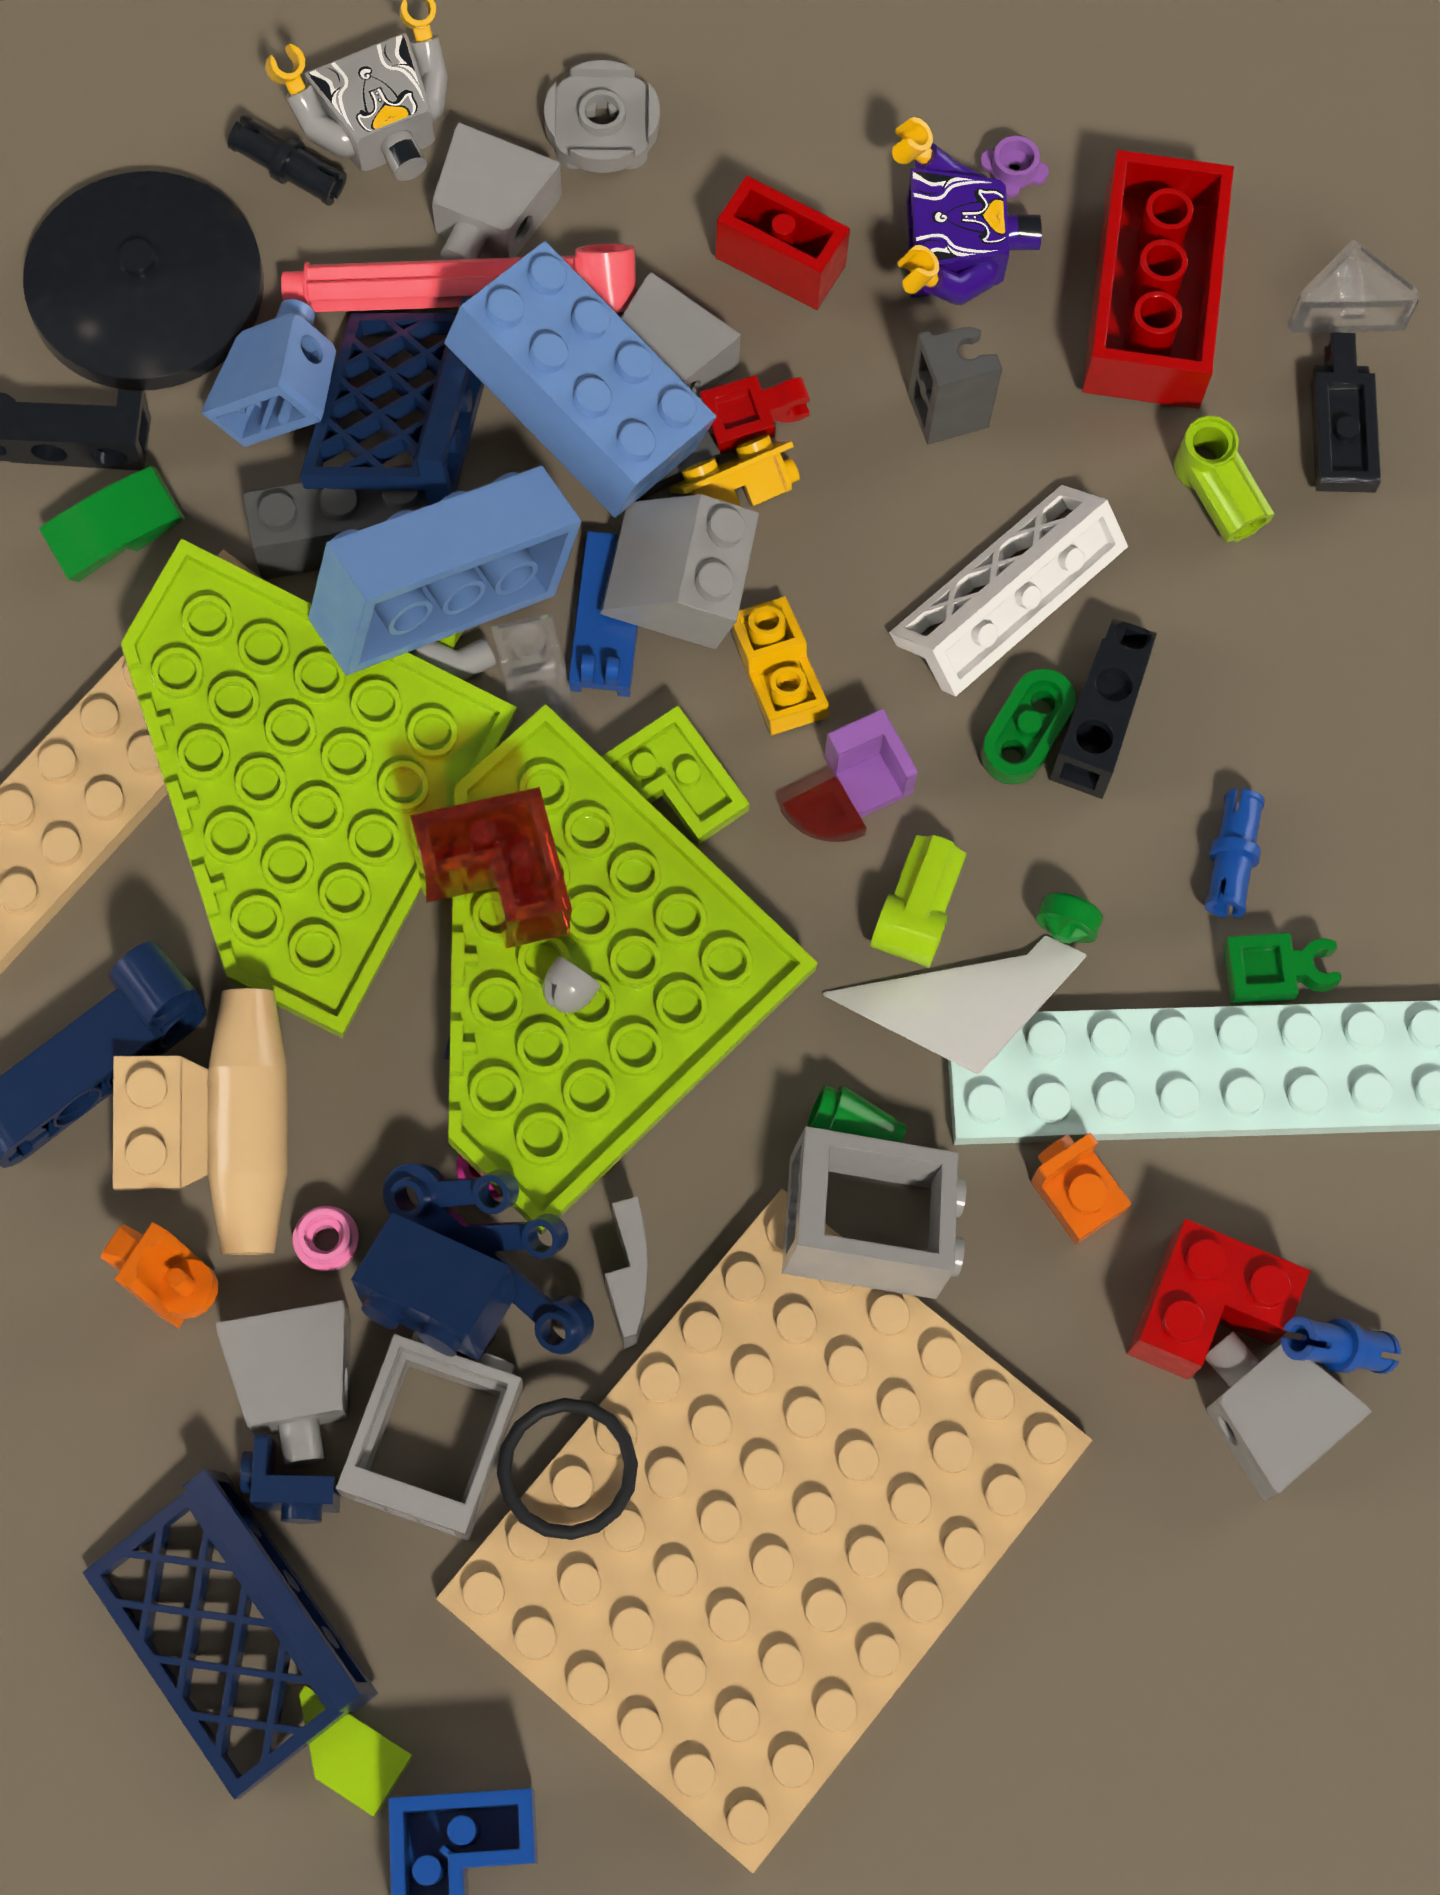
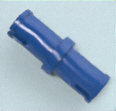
M1231 789L1225 793L1219 837L1214 839L1210 846L1209 856L1214 865L1208 898L1205 901V909L1209 913L1223 918H1228L1230 905L1233 906L1232 916L1234 918L1242 917L1246 913V899L1251 870L1260 861L1261 849L1256 844L1265 799L1260 793L1249 789H1242L1240 802L1237 801V789Z
M1296 1316L1286 1323L1283 1330L1302 1334L1301 1339L1281 1336L1283 1351L1289 1358L1298 1361L1320 1362L1325 1368L1334 1372L1349 1373L1356 1369H1364L1378 1374H1387L1393 1371L1399 1361L1381 1357V1353L1389 1352L1401 1355L1400 1344L1395 1335L1387 1331L1362 1329L1359 1324L1347 1319L1335 1318L1326 1323L1314 1321L1307 1317Z

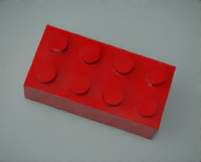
M1124 150L1116 151L1105 194L1082 393L1200 409L1213 374L1234 166Z

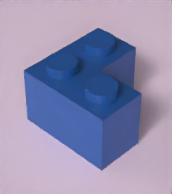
M532 1788L388 1798L391 1895H469L468 1868L538 1864L535 1791Z

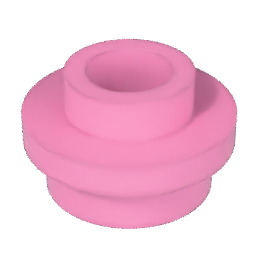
M319 1206L309 1210L298 1220L293 1231V1247L298 1258L304 1265L319 1272H332L343 1268L354 1258L359 1247L360 1237L355 1221L346 1211L335 1206ZM324 1230H333L339 1235L337 1245L328 1251L318 1249L315 1246L317 1235Z

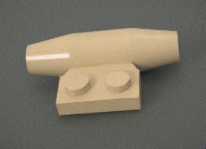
M239 988L223 990L221 992L208 1069L181 1056H114L113 1190H181L208 1176L221 1255L275 1254L288 1176V1068L275 992L268 989Z

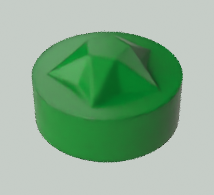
M1054 892L1043 897L1036 921L1044 930L1051 933L1053 938L1061 943H1091L1097 938L1103 921V915L1094 904L1083 898L1067 893Z

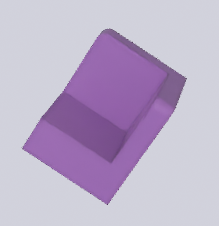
M884 709L827 734L824 758L857 817L862 818L913 794L918 775L917 769Z

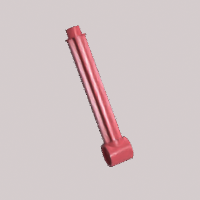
M618 243L586 245L576 248L575 255L561 256L615 313L625 312L637 293L635 247L633 245ZM523 257L313 265L310 262H305L304 271L282 272V300L295 299L308 304L314 312L460 307L462 297L474 296Z

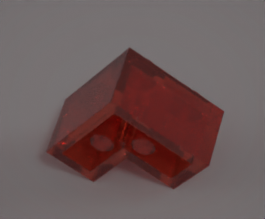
M540 787L410 815L411 844L426 903L490 889L505 949L569 934L572 907Z

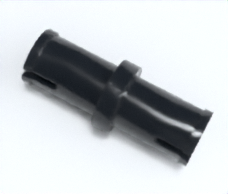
M248 115L241 116L240 123L237 121L234 124L228 137L227 145L229 149L239 152L270 170V177L281 184L289 181L320 199L327 206L334 203V198L338 199L346 183V172L334 168L305 151V145L293 136L284 139L253 121Z

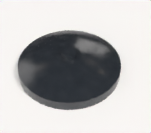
M138 171L117 174L88 184L64 199L51 211L36 231L29 246L23 271V288L31 319L41 340L62 364L81 377L107 387L145 391L170 388L187 383L205 375L226 360L236 337L243 330L254 326L263 299L264 273L255 236L243 215L228 199L211 187L182 175L167 172Z

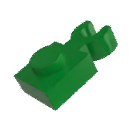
M1291 933L1228 936L1223 943L1230 1004L1294 1001L1299 994L1297 983H1302L1307 988L1318 992L1334 989L1342 980L1341 973L1320 972L1315 967L1313 959L1315 957L1332 956L1337 949L1336 941L1320 938L1311 941L1304 950H1293Z

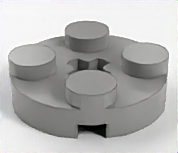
M593 60L580 63L570 69V76L562 80L557 87L555 81L548 90L544 104L546 135L548 141L556 150L557 159L567 168H579L596 173L637 169L647 161L648 152L658 138L660 103L657 93L650 83L648 88L643 81L636 78L635 70L626 64L611 60ZM605 108L608 109L609 116L616 119L608 124H596L588 118L595 117L597 109Z

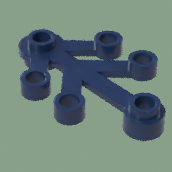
M407 1162L394 1168L388 1174L383 1186V1199L390 1215L393 1212L509 1265L518 1292L512 1303L535 1323L534 1330L537 1341L546 1350L560 1355L568 1354L590 1339L594 1330V1319L591 1310L582 1300L570 1295L558 1297L554 1300L550 1299L498 1252L526 1250L531 1256L538 1259L551 1257L561 1251L568 1241V1229L562 1219L553 1214H543L532 1221L467 1224L450 1208L452 1206L476 1204L481 1211L487 1214H498L513 1206L519 1196V1187L516 1179L509 1172L494 1170L478 1178L444 1179L437 1169L421 1162ZM490 1182L496 1183L501 1188L503 1193L502 1202H498L491 1197L489 1193ZM407 1186L416 1192L418 1196L417 1206L410 1200ZM539 1226L545 1227L551 1233L552 1246H547L540 1241L538 1237ZM551 1319L559 1321L564 1326L565 1339L555 1332ZM496 1331L487 1346H489L494 1341Z

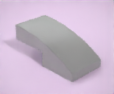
M638 1196L612 1203L613 1221L627 1267L605 1274L606 1290L624 1349L637 1346L643 1326L647 1301V1242Z

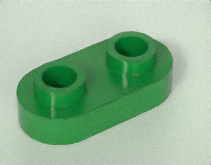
M1036 669L1025 674L1013 689L989 728L981 750V760L985 770L997 781L1005 784H1021L1032 779L1040 770L1068 724L1075 707V690L1071 682L1064 675L1051 669ZM1037 700L1045 701L1051 706L1052 711L1049 713H1039L1034 710L1031 703ZM1006 749H1014L1021 754L1022 760L1015 763L1009 762L1003 758L1001 752Z

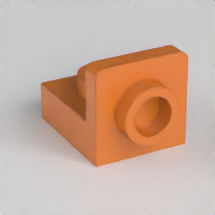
M1091 1132L1076 1142L1073 1141L1070 1135H1066L1047 1147L1037 1157L1042 1165L1038 1167L1031 1180L1034 1188L1075 1245L1122 1215L1132 1205L1095 1154L1094 1150L1099 1143Z

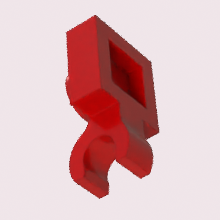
M757 375L700 392L702 402L717 416L709 429L720 454L735 450L737 446L763 435L769 434L770 438H774V421L791 423L810 416L806 402L810 401L802 377L792 378L762 390Z

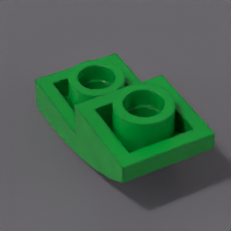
M150 466L78 502L39 527V530L67 579L80 582L126 549L138 552L185 520V517L158 470Z

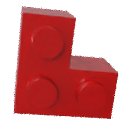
M1185 1218L1170 1238L1127 1355L1188 1380L1203 1366L1218 1323L1273 1345L1281 1336L1288 1332L1283 1330L1284 1326L1290 1319L1294 1318L1311 1270Z

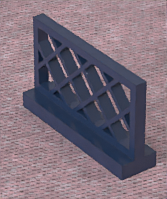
M462 297L460 306L471 297ZM457 313L350 314L332 371L324 414L321 422L315 425L300 473L304 489L424 490L428 506L438 503L447 495L456 492L484 384L444 344L445 339L428 349L423 347L419 341L430 335H448ZM363 335L390 336L369 349L361 343ZM403 350H406L413 356L393 369L383 362ZM369 369L378 375L377 378L357 389L349 383L351 379ZM426 370H430L437 376L417 389H414L407 383L408 380ZM393 389L402 396L382 409H378L371 402ZM357 409L366 416V418L345 430L336 423ZM415 410H418L425 416L423 420L405 430H402L394 423ZM380 430L390 437L368 451L359 444V442ZM345 450L354 457L353 460L341 467H323L324 462ZM404 451L413 457L411 468L384 467L382 465Z
M203 1469L183 1485L186 1489L184 1493L82 1573L235 1800L241 1799L350 1711L359 1710L379 1693L227 1474ZM191 1511L203 1529L199 1558L193 1559L166 1555L171 1525ZM155 1539L152 1553L139 1551ZM214 1546L226 1563L212 1561ZM129 1558L151 1560L144 1602L123 1599L108 1577L111 1572ZM164 1563L197 1567L190 1608L158 1604ZM210 1569L231 1571L241 1584L237 1615L204 1610ZM252 1602L263 1618L250 1617ZM130 1608L142 1610L140 1623ZM156 1612L189 1616L182 1658L160 1655L152 1643L151 1639ZM202 1618L235 1623L229 1664L195 1660ZM248 1625L269 1627L280 1641L275 1671L242 1666ZM290 1658H292L303 1675L288 1673ZM167 1664L180 1666L178 1680ZM194 1668L227 1673L220 1714L198 1711L189 1698ZM240 1675L274 1679L267 1721L234 1716ZM287 1681L309 1684L326 1708L305 1726L280 1723ZM205 1721L219 1723L216 1737ZM232 1725L266 1730L261 1761L243 1775L240 1774L227 1754ZM279 1732L294 1734L276 1748Z

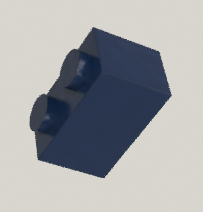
M393 1212L351 1278L362 1303L361 1310L374 1322L389 1329H396L399 1324L420 1333L419 1337L426 1345L443 1355L454 1357L457 1351L476 1360L480 1359L518 1293L509 1265Z

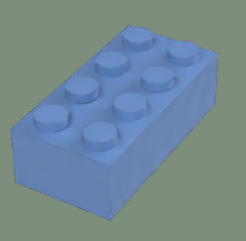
M546 241L542 242L463 303L444 342L614 518L619 516L691 455L717 417Z
M541 465L519 474L516 472L506 473L497 478L493 483L468 492H453L444 497L440 502L415 511H399L386 521L362 530L349 529L343 531L331 541L326 542L308 620L347 676L449 637L454 633L457 634L555 596L582 520Z

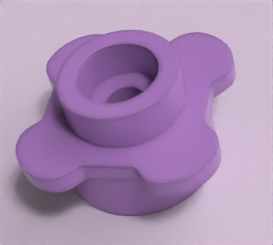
M1023 136L1006 137L997 144L995 150L988 149L981 157V168L986 172H990L994 179L1001 180L1006 185L1007 198L1016 197L1020 189L1031 184L1042 185L1048 178L1049 169L1045 163L1040 162L1038 147L1033 141ZM1009 166H1018L1020 169L1015 171L1010 169Z

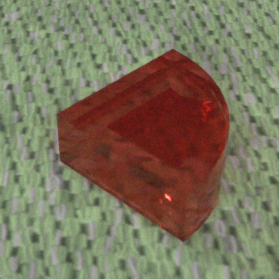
M836 776L781 805V813L792 826L803 834L817 840L845 842L860 838L866 834V825Z

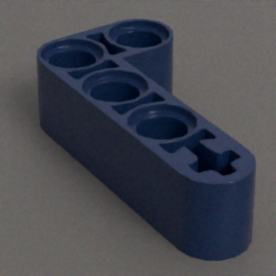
M154 940L146 941L122 956L109 973V979L115 987L113 992L0 1076V1167L7 1168L22 1162L112 1094L114 1056H161L188 1036L203 1021L206 1015V1008L197 990Z

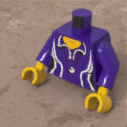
M909 118L895 129L896 135L901 137L902 140L892 148L893 159L900 164H908L915 159L916 168H911L906 198L908 252L897 261L900 268L909 270V274L902 280L905 292L909 293L911 297L933 295L954 305H963L994 285L1004 281L1009 250H1040L1042 237L1041 216L1008 215L1006 185L1001 180L988 178L956 161L936 144L932 143L933 135L931 129L920 118Z

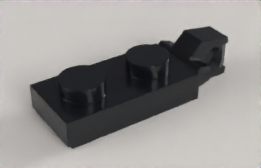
M1332 332L1331 340L1328 346L1324 348V365H1315L1311 382L1316 491L1375 493L1381 481L1375 373H1370L1369 366H1357L1355 333Z

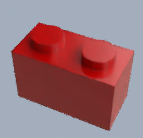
M746 175L717 219L715 258L818 310L846 267L850 228Z

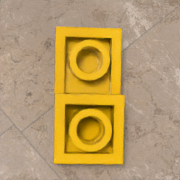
M786 596L739 610L737 621L731 628L754 696L771 736L829 718L828 701L809 662L807 642Z

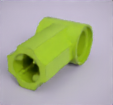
M1205 416L1198 418L1190 424L1174 457L1173 468L1177 478L1185 486L1196 491L1225 543L1231 541L1236 543L1253 535L1260 528L1270 523L1274 517V512L1237 451L1239 438L1235 428L1228 421L1220 417ZM1194 448H1207L1217 456V459H1205L1199 456Z
M916 835L902 868L894 895L889 893L874 930L870 947L930 968L949 917L945 912L967 853L960 850L954 842L936 835Z

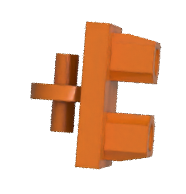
M153 1222L144 1235L122 1224L102 1251L101 1259L119 1271L114 1280L161 1319L178 1329L185 1319L196 1318L205 1313L213 1305L218 1294V1280L215 1272L168 1230Z

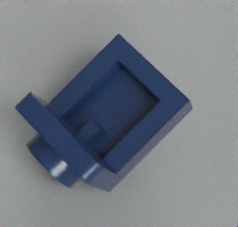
M255 1434L253 1451H244L242 1454L240 1489L242 1493H250V1503L258 1511H281L280 1521L296 1524L321 1523L322 1512H340L341 1495L336 1490L338 1481L334 1476L274 1475L276 1442L269 1434Z

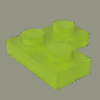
M676 706L601 756L649 803L663 796L698 845L750 810V803L679 706Z

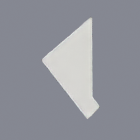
M1044 936L1027 955L824 992L823 995L973 1073L980 1074L1087 955L1056 939Z

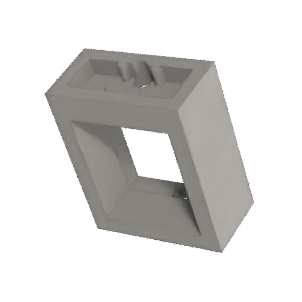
M805 1126L790 1155L782 1274L936 1299L950 1277H958L964 1260V1239L956 1237V1218L962 1215L967 1194L966 1180L958 1178L959 1153ZM828 1172L931 1189L928 1252L826 1235L825 1219Z
M414 1331L411 1339L394 1334L336 1490L342 1498L469 1541L499 1460L501 1444L509 1432L524 1390L522 1378L512 1374L515 1367L512 1363L486 1353H482L480 1359H474V1361L458 1355L450 1357L426 1345L420 1339V1333ZM409 1367L499 1397L461 1502L370 1471Z

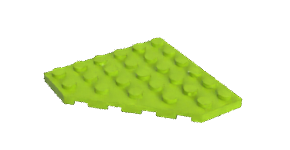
M181 538L122 639L121 647L228 982L240 988L273 990L278 1007L343 1039L454 831V785L500 745L516 715L517 707L408 652L346 676L308 620L311 603Z
M546 704L454 785L448 1143L481 1176L494 1170L509 1172L516 1179L519 1187L518 1199L512 1207L526 1221H532L543 1214H553L560 1218L811 976L818 965V962ZM558 956L583 970L601 985L591 1002L580 1011L570 1014L560 1012L556 1007L550 1006L543 996L542 983L547 971ZM490 1182L489 1184L503 1197L499 1185ZM542 1226L538 1227V1233L540 1235H542L548 1230Z

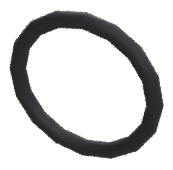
M561 1398L536 1405L514 1422L500 1447L497 1477L503 1501L521 1524L544 1537L574 1540L599 1533L622 1514L635 1491L638 1461L631 1436L614 1414L591 1401ZM562 1412L586 1414L605 1425L618 1442L624 1462L621 1488L611 1505L593 1520L572 1526L548 1523L529 1512L516 1494L511 1475L514 1450L524 1432L543 1417Z

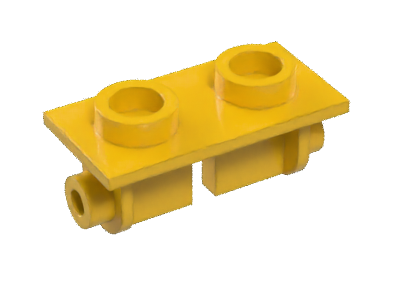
M769 434L754 438L736 447L739 457L721 465L717 464L715 458L696 463L681 471L684 481L668 488L670 493L687 494V496L702 494L741 507L735 489L743 486L750 505L755 506L777 495L791 491L792 483L800 480V475L794 461L791 458L783 461L781 452L794 447L792 441L772 442Z

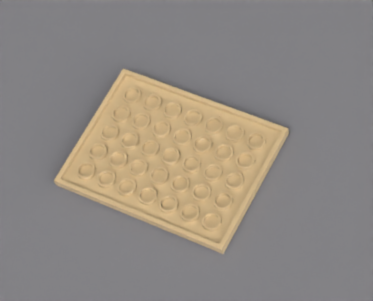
M781 1189L598 1405L614 1414L629 1433L638 1461L635 1491L622 1514L599 1533L567 1540L540 1535L521 1524L510 1510L436 1598L442 1606L752 1874L1093 1441L916 1296L782 1274L787 1192L784 1189ZM825 1223L826 1235L842 1237ZM588 1417L520 1500L529 1512L548 1523L572 1526L593 1520L611 1505L621 1488L624 1462L618 1442L605 1425Z

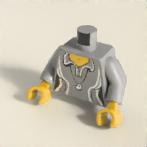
M425 0L428 8V17L424 20L413 19L407 11V1H402L400 18L408 28L414 31L415 39L411 42L406 32L304 73L306 84H304L300 76L305 68V57L297 46L288 44L285 47L286 53L293 63L292 73L281 71L272 55L267 58L265 70L268 77L278 84L286 85L289 93L286 94L285 98L309 141L340 158L349 157L358 170L370 171L388 163L396 179L400 181L414 179L425 170L427 162L420 150L430 146L435 141L433 122L443 115L448 86V74L439 36L432 35L430 23L436 14V3L434 0Z

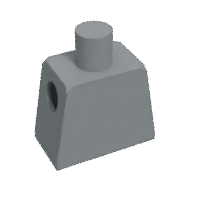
M458 123L432 203L435 231L441 237L447 239L440 252L441 259H478L481 253L494 258L516 257L562 196L560 162Z
M650 272L621 319L700 398L701 391L713 388L739 365L741 334Z
M340 1300L217 1322L216 1329L248 1428L254 1435L279 1432L284 1467H302L324 1461L320 1425L348 1419L351 1318L344 1301Z
M1233 1331L1210 1350L1205 1358L1230 1387L1206 1408L1208 1415L1253 1488L1264 1502L1282 1492L1372 1412L1364 1402L1315 1362L1308 1360L1298 1361L1289 1358L1283 1351L1282 1344L1262 1361H1259Z

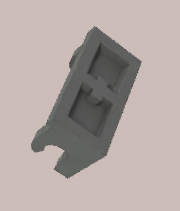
M962 327L933 336L930 331L918 334L908 396L927 445L989 428L1003 369L998 355H979L977 358L969 360L962 358L957 352L958 347L961 345H972L979 341L981 337L980 329Z

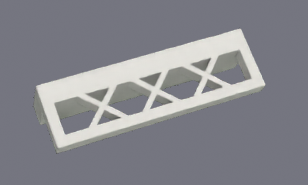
M1064 485L1058 487L892 629L889 633L896 646L925 658L940 689L953 696H957L1128 548L1108 500ZM1066 509L1073 510L1065 518L1053 521ZM1029 548L1022 555L1010 558L1017 551ZM986 585L979 592L967 595L974 588ZM942 623L928 636L922 635L931 625Z

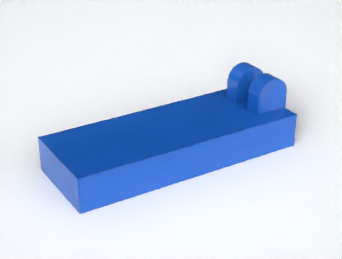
M587 531L568 681L569 691L581 692L582 688L618 691V696L630 697L638 626L600 614L618 534Z

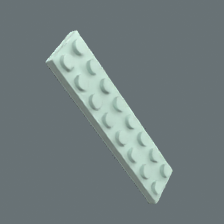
M1440 1000L1036 1012L980 1074H975L948 1060L953 1145L1056 1142L1066 1135H1070L1073 1141H1078L1090 1132L1099 1141L1440 1130Z

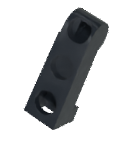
M118 390L116 406L16 402L8 394L0 392V461L143 470L145 469L151 415L143 391Z
M1113 617L1106 637L1102 638L1049 780L1103 799L1116 766L1156 639V632Z

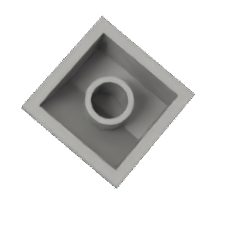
M702 494L635 501L623 511L600 614L716 650L737 621L759 512Z

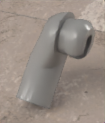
M481 638L456 651L436 641L408 652L462 680H466L496 665L494 654L485 638Z

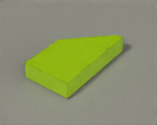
M305 1685L299 1696L306 1725L326 1708L316 1693ZM349 1713L309 1744L315 1779L373 1817L377 1816L413 1758L412 1754Z

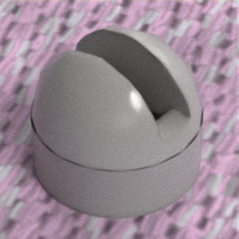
M560 956L551 965L542 983L543 996L550 1006L556 1007L558 1011L568 1014L583 1009L591 1002L601 987L591 976Z

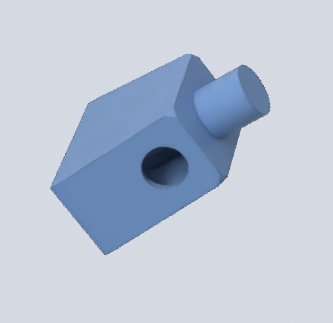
M295 299L284 300L275 319L243 330L236 337L201 414L243 447L321 422L336 349L329 339L312 326L315 319L314 310L302 301Z

